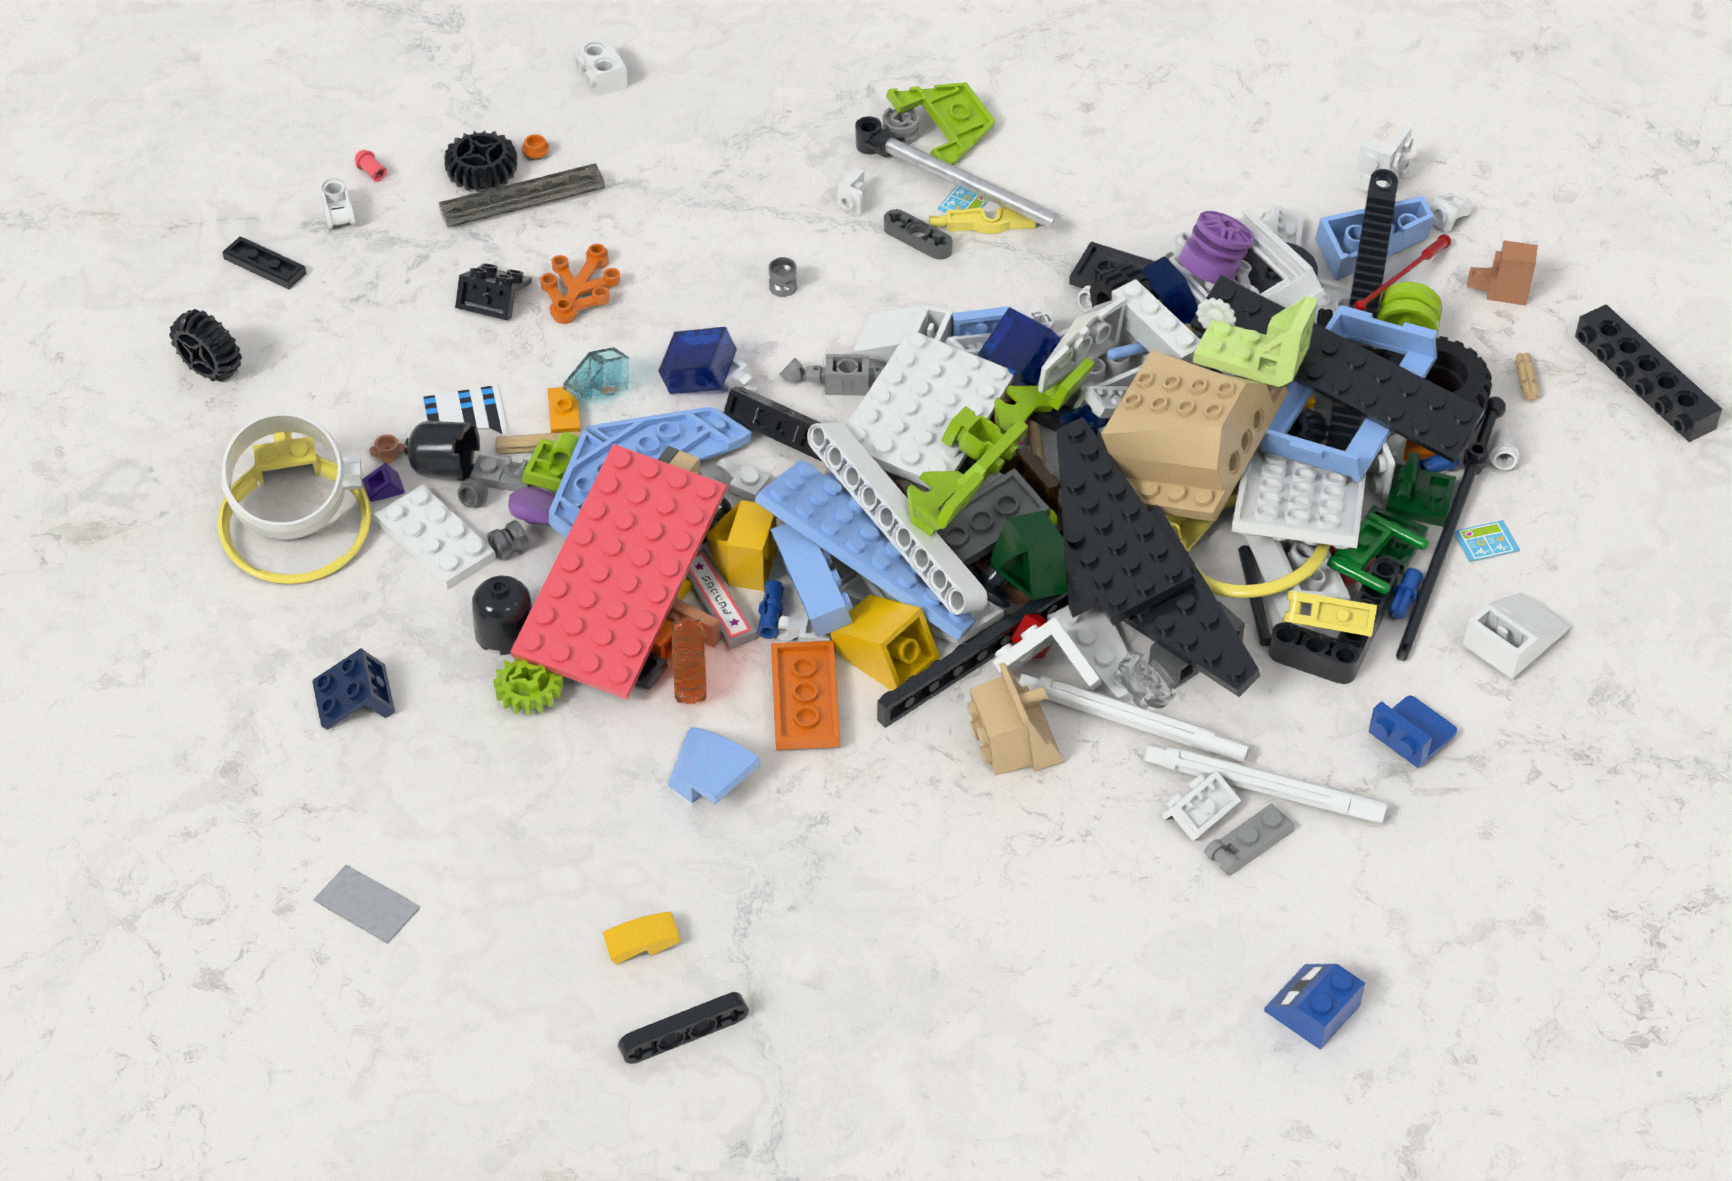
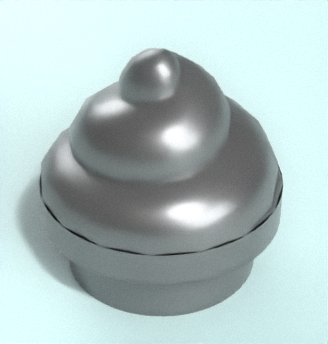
M468 478L461 483L458 489V498L464 506L477 508L482 506L487 500L488 489L482 480Z

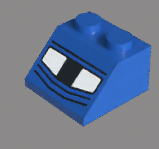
M1305 964L1265 1006L1264 1012L1321 1050L1360 1007L1365 982L1338 964Z

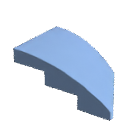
M690 727L668 785L691 803L702 795L716 804L760 765L759 757L722 735L705 729Z

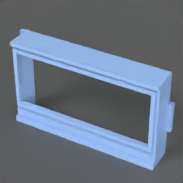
M1343 305L1338 307L1325 327L1346 339L1404 354L1405 357L1399 366L1422 378L1426 377L1437 359L1436 338L1438 331L1406 322L1403 326L1374 319L1372 313ZM1294 380L1290 382L1286 387L1288 394L1260 442L1261 453L1269 452L1353 477L1354 481L1360 482L1391 431L1366 418L1346 451L1288 435L1287 433L1314 392Z

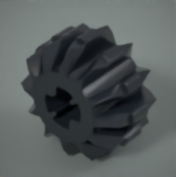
M1304 407L1287 434L1322 444L1323 440L1329 438L1325 433L1329 426L1324 421L1325 418L1322 417V414Z

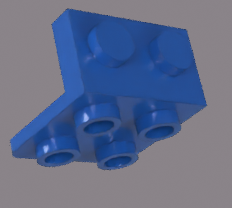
M1409 695L1393 708H1390L1382 701L1373 708L1368 732L1419 769L1456 736L1457 727L1416 697Z

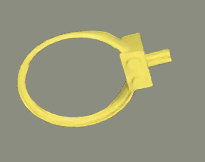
M291 432L274 433V442L253 445L254 466L243 474L231 488L232 495L239 504L245 496L258 487L257 481L260 484H265L263 471L313 464L315 476L320 475L319 471H321V477L336 482L338 464L316 454L312 437L292 439ZM363 487L362 489H348L356 498L360 509L361 521L357 538L343 557L340 556L332 563L311 572L278 574L263 569L258 570L247 563L237 552L231 539L230 520L233 511L228 504L226 496L219 511V537L230 559L239 568L256 578L281 584L314 581L342 568L360 550L366 540L371 523L369 499Z
M1239 489L1233 490L1223 509L1236 505ZM1165 515L1188 554L1213 523V521ZM1318 543L1312 556L1300 568L1270 582L1253 585L1227 584L1206 576L1200 570L1199 572L1215 595L1231 598L1268 596L1292 588L1309 578L1326 559L1330 545Z

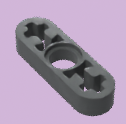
M893 209L885 213L884 231L888 235L934 259L942 260L951 256L953 240L950 235L905 211ZM914 232H922L925 235L916 237L911 234Z

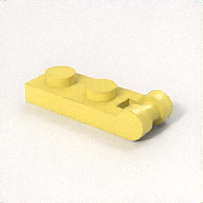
M1288 591L1287 600H1290L1288 612L1284 614L1283 622L1372 637L1377 605L1298 591ZM1302 603L1312 604L1310 616L1301 615Z

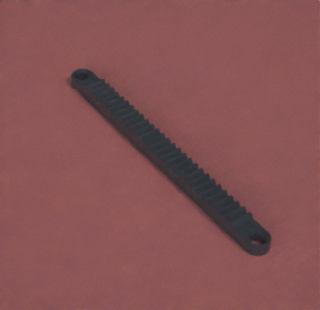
M1387 169L1376 170L1370 177L1348 305L1350 308L1355 309L1356 301L1364 300L1382 286L1398 186V177ZM1386 181L1390 186L1380 187L1376 182ZM1381 294L1369 302L1364 310L1365 312L1372 313L1374 319H1377ZM1350 340L1355 344L1369 351H1372L1373 346ZM1333 401L1327 432L1329 438L1326 439L1325 446L1346 451L1360 428L1361 415Z

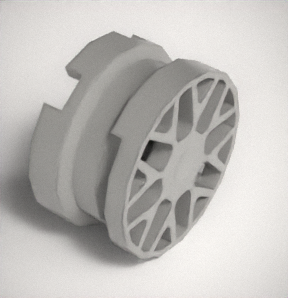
M891 107L885 110L882 117V129L895 132L897 140L902 141L901 138H904V143L908 145L918 139L919 113L913 108L900 114L895 109L892 110Z

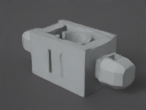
M826 354V367H821V365L807 367V381L820 384L825 382V395L866 396L869 391V383L875 382L884 367L874 366V368H869V355Z

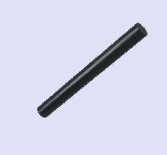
M1243 545L1238 548L1245 583L1246 585L1258 584L1250 547ZM1262 597L1249 598L1260 645L1268 646L1270 645L1271 634Z

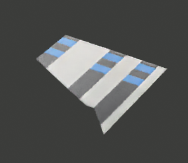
M498 385L423 397L428 421L465 422L479 429L490 428L505 436H509Z

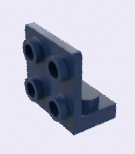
M362 648L312 681L321 727L326 730L364 705L370 711L374 710L384 718L395 712L385 664Z

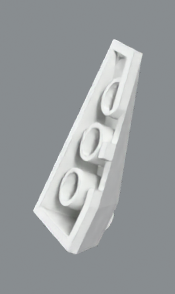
M1120 297L1096 305L1085 313L1082 312L1078 315L1042 366L1038 386L1039 392L1044 393L1066 379L1086 357L1094 361L1109 349L1118 345L1127 299Z

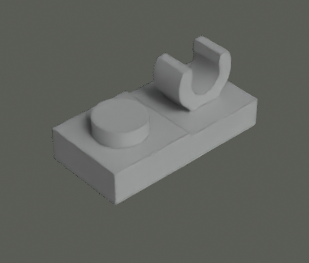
M479 455L470 474V478L480 479L487 487L516 491L521 488L531 487L530 484L522 483V475L528 464L526 459H523L522 463L512 462V457H508L506 460Z

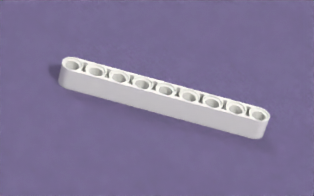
M838 421L811 425L807 433L810 447L945 607L955 615L983 610L987 604V593L982 584L937 532L930 537L910 522L908 498L848 428Z

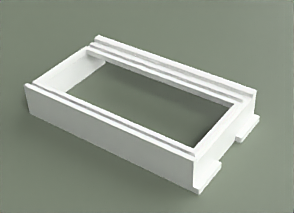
M1247 209L1242 212L1244 216L1235 218L1248 227L1254 236L1250 249L1283 279L1259 295L1285 308L1305 296L1319 299L1326 295L1312 266L1252 211ZM1172 256L1169 258V262L1163 260L1162 263L1174 286L1198 310V305L1206 299L1208 293L1193 278L1195 276L1189 275L1183 270L1179 256Z

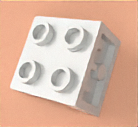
M1392 431L1367 470L1371 478V489L1373 493H1377L1381 503H1387L1394 467L1397 464L1402 465L1407 440Z

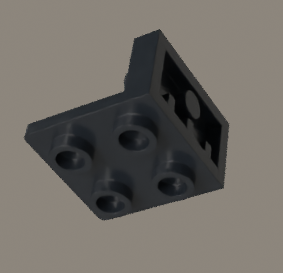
M483 263L477 268H470V271L459 275L455 308L509 320L512 318L515 291L530 285L532 278L523 276L524 272L510 269L507 272L497 270L498 266Z

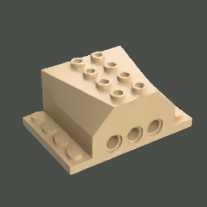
M1151 350L1101 435L1109 455L1149 512L1158 505L1165 515L1216 522L1288 391L1286 385L1276 387L1255 380L1223 375Z

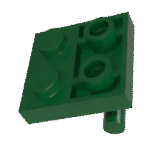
M1411 452L1408 454L1406 465L1397 464L1385 510L1410 520L1444 527L1456 476L1417 468L1420 455Z

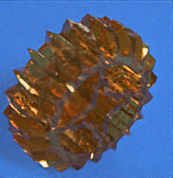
M692 618L674 621L671 626L675 699L678 703L686 704L704 702L707 697L703 623L701 620H692Z

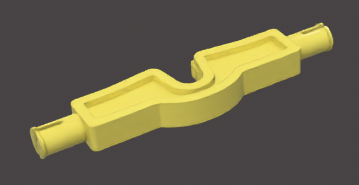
M999 207L996 210V217L993 219L987 218L982 208L947 210L946 215H929V225L933 227L947 226V231L974 230L984 234H997L1009 229L1036 228L1037 223L1005 207Z

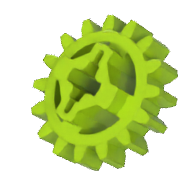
M514 658L513 663L505 660L503 662L504 669L496 670L497 678L493 679L497 701H502L504 709L513 706L514 714L520 712L521 709L525 710L526 715H530L532 709L542 713L544 705L553 707V698H561L560 689H563L562 676L546 670L542 665L536 666L529 664L526 660Z

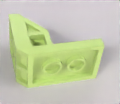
M1305 296L1274 315L1268 324L1266 335L1254 330L1231 326L1226 322L1211 320L1194 352L1192 363L1276 387L1292 382L1310 346L1318 299Z

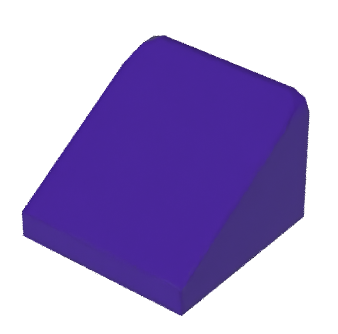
M386 463L362 479L371 502L405 493L398 472Z

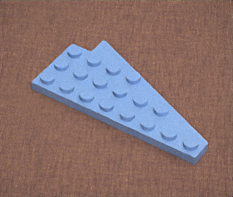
M800 459L758 493L754 502L900 602L922 608L926 620L955 640L959 641L973 626L976 619L971 613L955 615L945 607L832 472L825 476L814 465Z

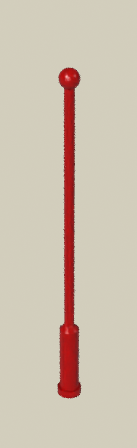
M1446 234L1440 235L1435 242L1422 251L1421 256L1364 300L1356 301L1355 309L1364 311L1369 302L1422 261L1430 260L1441 250L1451 245V238Z

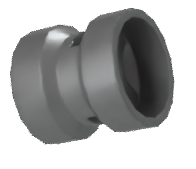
M779 257L772 260L769 264V290L775 296L787 297L797 290V279L795 277L797 275L796 263L792 259Z
M517 520L507 523L502 530L495 529L487 533L489 545L495 551L496 557L499 560L509 557L514 550L521 551L529 546L525 530Z

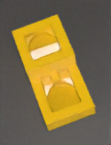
M670 911L636 918L602 932L610 959L616 965L646 950L653 956L682 941L674 916Z

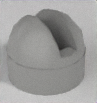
M794 358L779 375L790 383H797L803 378L805 371L803 365Z

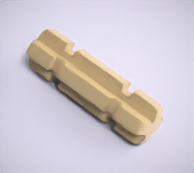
M1518 353L1515 365L1518 370L1520 386L1523 389V398L1527 401L1531 399L1537 400L1540 390L1537 384L1534 365L1532 364V357L1529 353Z

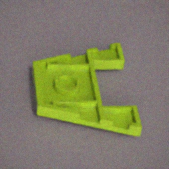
M967 82L934 85V88L921 89L919 86L910 87L906 91H898L897 88H892L886 94V98L898 114L920 105L924 107L949 141L933 148L930 155L951 165L959 161L994 127L996 122Z

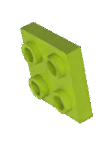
M568 432L561 433L555 442L541 438L523 472L522 483L558 491L579 438L575 434Z

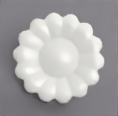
M1215 298L1204 299L1198 305L1196 314L1203 328L1207 329L1211 320L1226 322L1231 326H1235V312L1223 300H1216Z

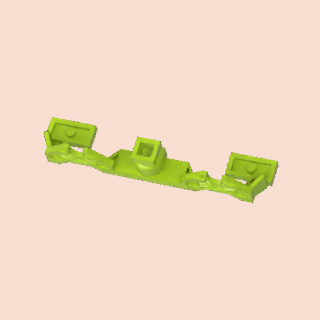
M1086 357L1066 379L1044 393L1038 391V386H1008L1005 393L1012 397L1016 404L1010 405L997 398L994 401L996 424L984 416L977 417L974 411L965 406L950 421L941 441L949 447L958 441L959 449L973 460L978 461L964 474L959 471L923 472L919 479L924 481L931 491H921L912 484L908 487L910 522L930 537L937 530L944 529L974 498L980 485L989 475L993 474L996 476L1003 467L1004 460L1010 461L1013 458L1016 450L1019 449L1018 445L1027 435L1028 425L1025 424V421L1034 412H1051L1053 409L1058 411L1083 385L1095 362Z

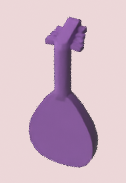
M535 487L518 489L509 495V512L513 517L524 520L528 524L549 525V510L555 495Z

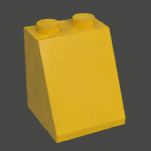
M870 594L849 611L851 624L829 633L832 641H834L836 652L840 657L891 691L904 684L909 677L918 675L934 661L940 659L922 608Z

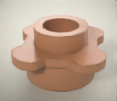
M385 434L379 436L374 442L375 446H372L369 450L371 456L379 457L383 463L390 464L394 462L397 455L404 453V444L398 443V439L395 436Z

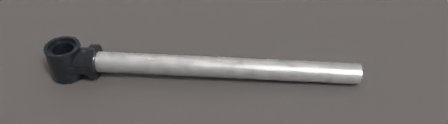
M862 117L855 123L856 148L863 154L878 153V155L888 157L891 154L1052 230L1060 222L1061 217L1059 214L897 140V134L890 130L882 129V123L876 117Z

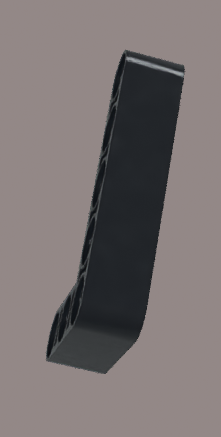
M1379 557L1374 560L1368 573L1390 584L1391 589L1387 594H1382L1362 584L1355 599V602L1377 605L1372 637L1340 631L1336 639L1292 623L1281 622L1272 628L1268 652L1270 658L1277 663L1338 684L1352 682L1356 678L1393 597V590L1397 584L1400 569L1396 560L1390 557Z

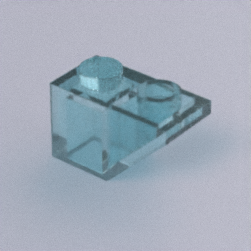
M615 347L591 351L563 383V389L578 400H590L593 396H610L618 391L628 390L630 357Z

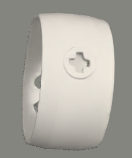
M271 413L258 417L244 425L230 441L221 465L222 492L225 494L235 516L252 531L273 539H298L315 533L333 518L343 501L345 490L362 489L360 456L342 457L340 448L331 434L311 419L293 413ZM295 432L312 437L330 451L338 464L337 480L326 502L314 513L292 522H270L257 518L244 510L232 495V475L242 453L255 441L274 433Z

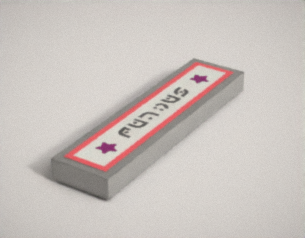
M705 548L698 550L685 579L691 582V589L706 613L720 619V633L727 647L731 649L757 639L755 627Z

